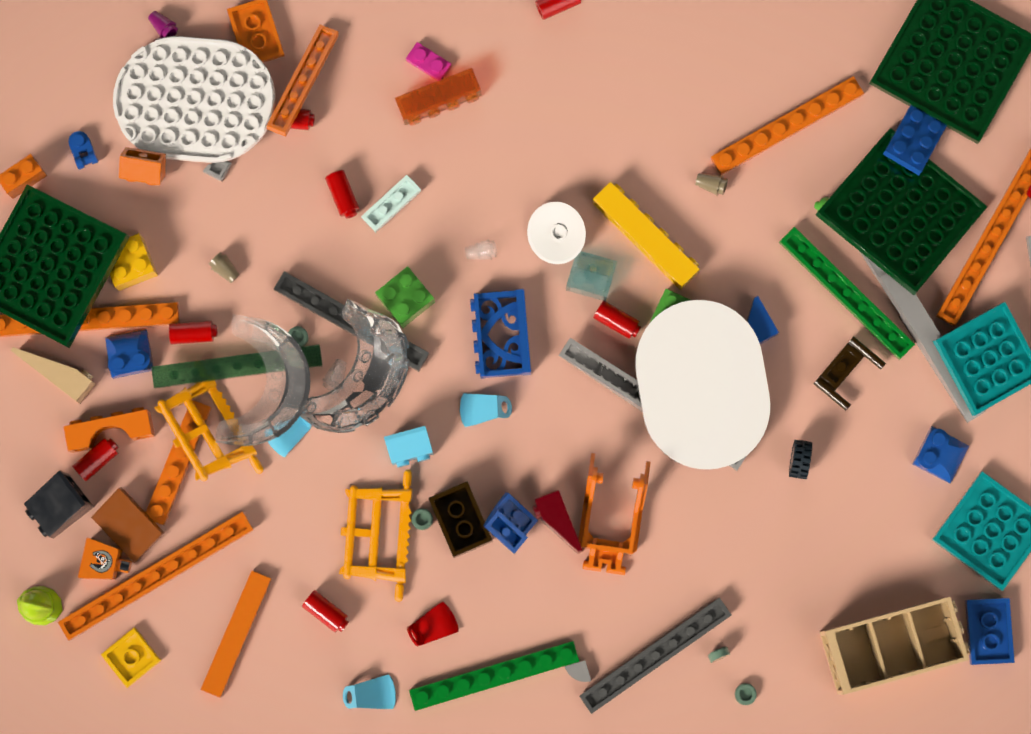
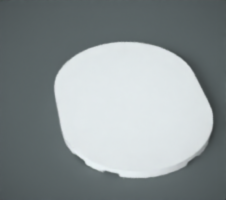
M183 36L160 38L138 49L131 55L126 65L122 67L113 92L114 113L121 131L138 149L166 154V159L205 163L229 161L252 149L268 130L266 125L275 110L276 100L271 75L264 63L252 51L228 40Z
M685 301L675 304L658 314L643 332L635 357L636 377L642 412L649 435L665 455L675 462L690 468L718 469L738 462L747 456L760 442L767 428L770 416V395L763 355L754 330L736 311L713 301Z

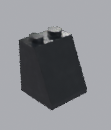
M61 470L24 503L27 508L25 510L26 514L31 520L36 519L40 525L38 529L42 535L53 539L94 508L72 477Z

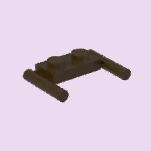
M854 336L813 383L845 411L851 404L835 390L865 356L880 370L886 364Z

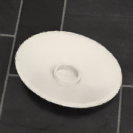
M549 202L537 208L532 214L528 223L527 236L532 250L540 259L551 264H563L573 260L581 252L585 243L586 230L580 214L573 207L562 202Z

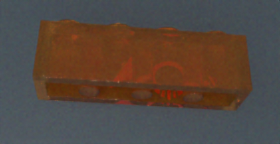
M470 68L395 97V101L404 124L412 126L420 123L421 119L428 116L429 118H434L446 109L449 111L457 109L461 103L475 102L482 94L474 71Z

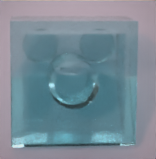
M581 251L574 259L566 290L606 301L617 261Z

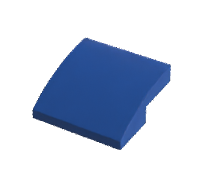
M505 492L483 526L515 554L528 538L526 536L538 520L513 496Z

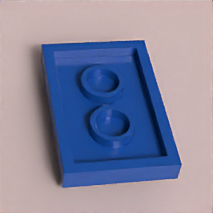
M910 105L883 155L913 173L920 175L947 125Z
M1010 598L965 600L970 665L1015 663Z

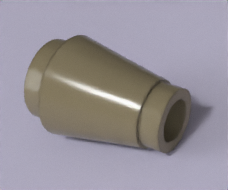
M699 173L695 185L717 196L719 194L724 195L728 179L723 178V175Z
M220 252L209 262V265L212 267L211 270L230 283L240 275L226 254L223 255Z

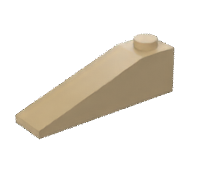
M14 347L10 350L80 404L96 385L91 380L93 376L84 369L80 372L70 366Z

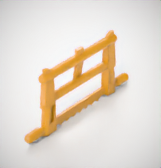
M195 361L194 366L203 379L188 389L184 387L182 391L166 401L160 399L157 403L158 406L154 407L157 412L163 413L174 432L176 439L172 442L176 448L182 446L196 471V481L199 479L206 481L209 475L226 468H231L232 464L247 458L250 459V463L256 473H262L263 467L258 458L255 457L257 452L252 445H240V448L224 455L217 442H215L212 433L192 399L206 392H209L234 437L240 439L246 437V433L242 432V426L238 425V419L234 418V412H230V406L226 405V399L222 398V392L217 390V384L211 374L208 375L201 361ZM185 404L198 428L186 434L183 433L171 412V409ZM201 434L217 459L205 466H202L189 441ZM246 439L237 440L239 444H248Z
M406 469L403 474L404 489L383 490V487L358 489L356 485H352L350 490L345 489L346 495L349 497L347 528L341 527V536H346L344 566L341 567L339 574H343L345 579H350L351 576L371 578L375 581L377 578L396 581L395 600L398 602L403 600V583H406L405 563L408 562L406 555L409 553L406 547L410 545L407 541L410 538L407 531L411 529L408 523L411 522L409 515L412 512L409 508V503L412 499L413 489L410 488L412 472L409 469ZM357 499L373 500L371 530L355 528ZM382 501L401 502L396 568L377 567ZM355 536L370 537L368 567L352 566Z

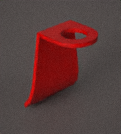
M442 601L412 625L408 626L407 632L412 642L418 647L457 633L459 628L454 614Z

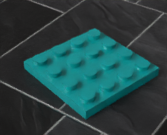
M1006 302L1000 303L933 341L972 416L981 413L1031 384V349Z
M982 471L932 538V541L996 588L1003 591L1031 552V506Z

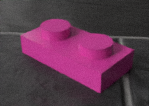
M418 42L406 57L407 62L438 82L442 81L452 66L451 63Z

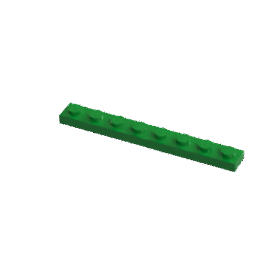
M795 227L780 240L779 243L897 359L900 360L915 345Z
M574 641L418 687L409 690L414 710L417 711L579 662Z

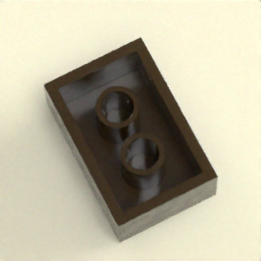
M468 481L428 498L453 558L493 542L489 531L483 526L485 521Z

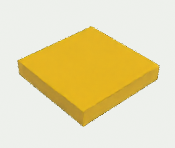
M136 627L101 654L127 688L162 661Z

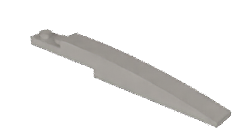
M861 253L899 312V318L966 422L968 423L986 412L984 410L972 416L933 343L934 340L941 337V334L917 295H912Z
M572 338L568 340L559 354L561 358L642 411L638 383L635 378ZM746 456L729 466L737 471Z

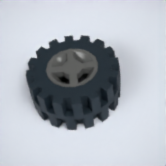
M794 440L789 477L807 479L812 456V442Z

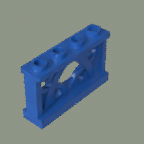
M524 289L474 293V299H470L471 312L475 311L476 320H472V330L477 332V340L473 341L474 353H479V361H475L476 374H480L481 379L531 375ZM516 298V302L502 307L498 299ZM485 301H492L497 305L498 311L495 312L492 307L488 306L490 312L484 314L481 306ZM508 314V318L515 316L516 321L512 324L509 323L505 315ZM480 318L487 321L482 331ZM500 318L506 327L519 331V335L511 337L506 342L504 350L499 348L488 336L490 330ZM482 341H483L484 344L490 349V350L486 351L484 354H483ZM516 343L518 350L514 351L511 348V353H508L510 344ZM498 356L502 358V363L497 369L491 370L486 366V359L488 357L494 359L492 364L498 361ZM506 360L522 364V368L503 370Z

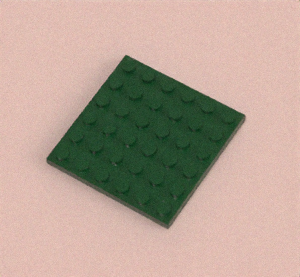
M917 0L869 84L908 106H914L945 124L949 129L978 144L1031 52V33L971 0Z
M890 128L820 208L816 216L912 295H915L988 206L930 159H928L920 175H917L883 155L895 133Z
M26 185L0 233V312L70 348L130 236Z

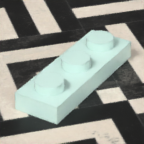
M406 175L366 211L361 218L376 233L421 192V189Z

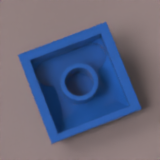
M147 329L105 337L109 360L108 368L113 379L154 371Z
M931 426L912 465L950 484L969 446L948 435L944 430Z

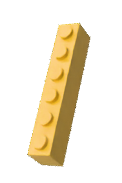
M609 182L593 198L592 204L681 290L698 274L700 270L698 268L699 264L692 257L688 258L683 253L684 249L677 242L673 244L668 239V233L661 227L658 229L653 224V218L647 213L643 214L638 209L639 205L632 198L628 199L624 195V190L618 184L613 185Z

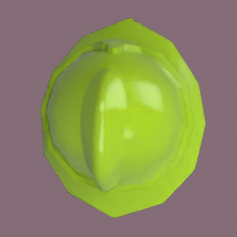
M34 586L27 589L17 599L19 613L26 621L34 625L52 623L56 621L63 611L61 598L53 589L45 586Z

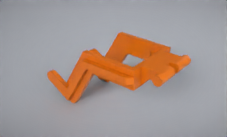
M591 453L578 537L581 548L590 549L589 560L583 562V569L601 572L602 564H607L606 573L625 575L626 567L621 566L623 554L632 555L637 551L651 462L646 461L645 473L640 474V479L633 478L632 488L637 489L630 537L624 542L593 538L588 531L596 483L602 484L604 474L597 472L598 467H594L595 453Z

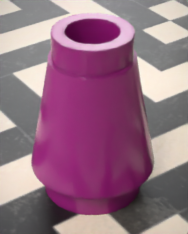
M153 11L149 15L148 20L161 38L177 34L178 28L175 22L157 11Z

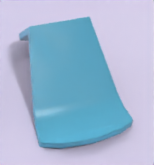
M464 393L460 400V416L465 427L496 418H508L512 413L511 401L506 396ZM503 401H505L507 404L506 413H504L502 410Z
M299 409L273 424L275 430L280 431L288 425L298 414ZM302 411V413H301L300 416H307V415H306V413H305L304 411ZM300 416L285 433L268 441L270 446L283 457L287 456L312 427L310 423ZM271 428L263 432L265 439L274 435Z
M388 674L362 683L346 686L343 690L344 704L349 709H393L396 703V690L391 676ZM348 691H350L352 695L351 703H349L347 699Z

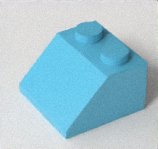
M426 426L384 437L393 466L397 465L398 468L410 465L409 461L415 459L418 462L429 460L430 455H434Z

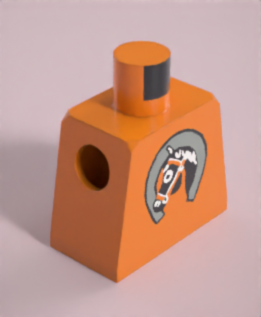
M86 538L78 578L116 580L118 571L130 572L132 561L121 559L122 550L97 540Z

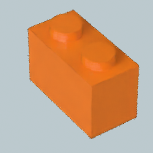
M125 147L120 155L119 178L126 179L129 182L138 181L148 185H160L165 177L166 154Z
M29 154L0 174V184L6 193L14 199L22 194L26 185L32 187L47 177V174L34 156Z

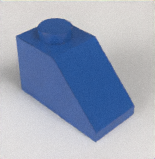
M759 296L755 297L751 304L747 322L754 330L759 343L762 344L777 336L779 332Z

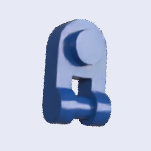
M81 131L72 133L68 142L78 169L81 170L90 163H98V158L87 134ZM88 152L87 156L81 157L80 154Z

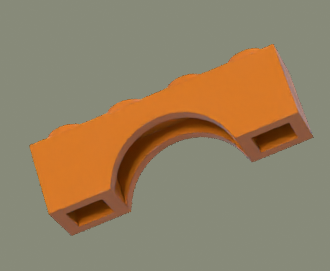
M144 407L131 409V413L124 414L123 411L111 413V417L103 418L101 415L90 417V421L82 422V420L70 421L69 425L64 426L67 449L71 453L90 450L93 448L99 434L110 428L123 429L134 441L154 437L151 412L147 409L144 410Z

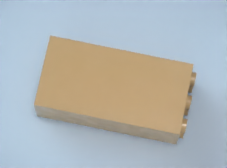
M951 597L941 598L821 631V639L837 694H849L968 661V655H970L967 642L964 643L962 638L964 629L961 621H957L955 613H958L955 601H951Z

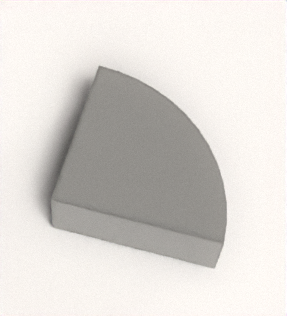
M229 161L212 163L207 165L203 172L222 182L232 163Z
M586 661L565 666L566 671L572 678L581 682L591 681Z

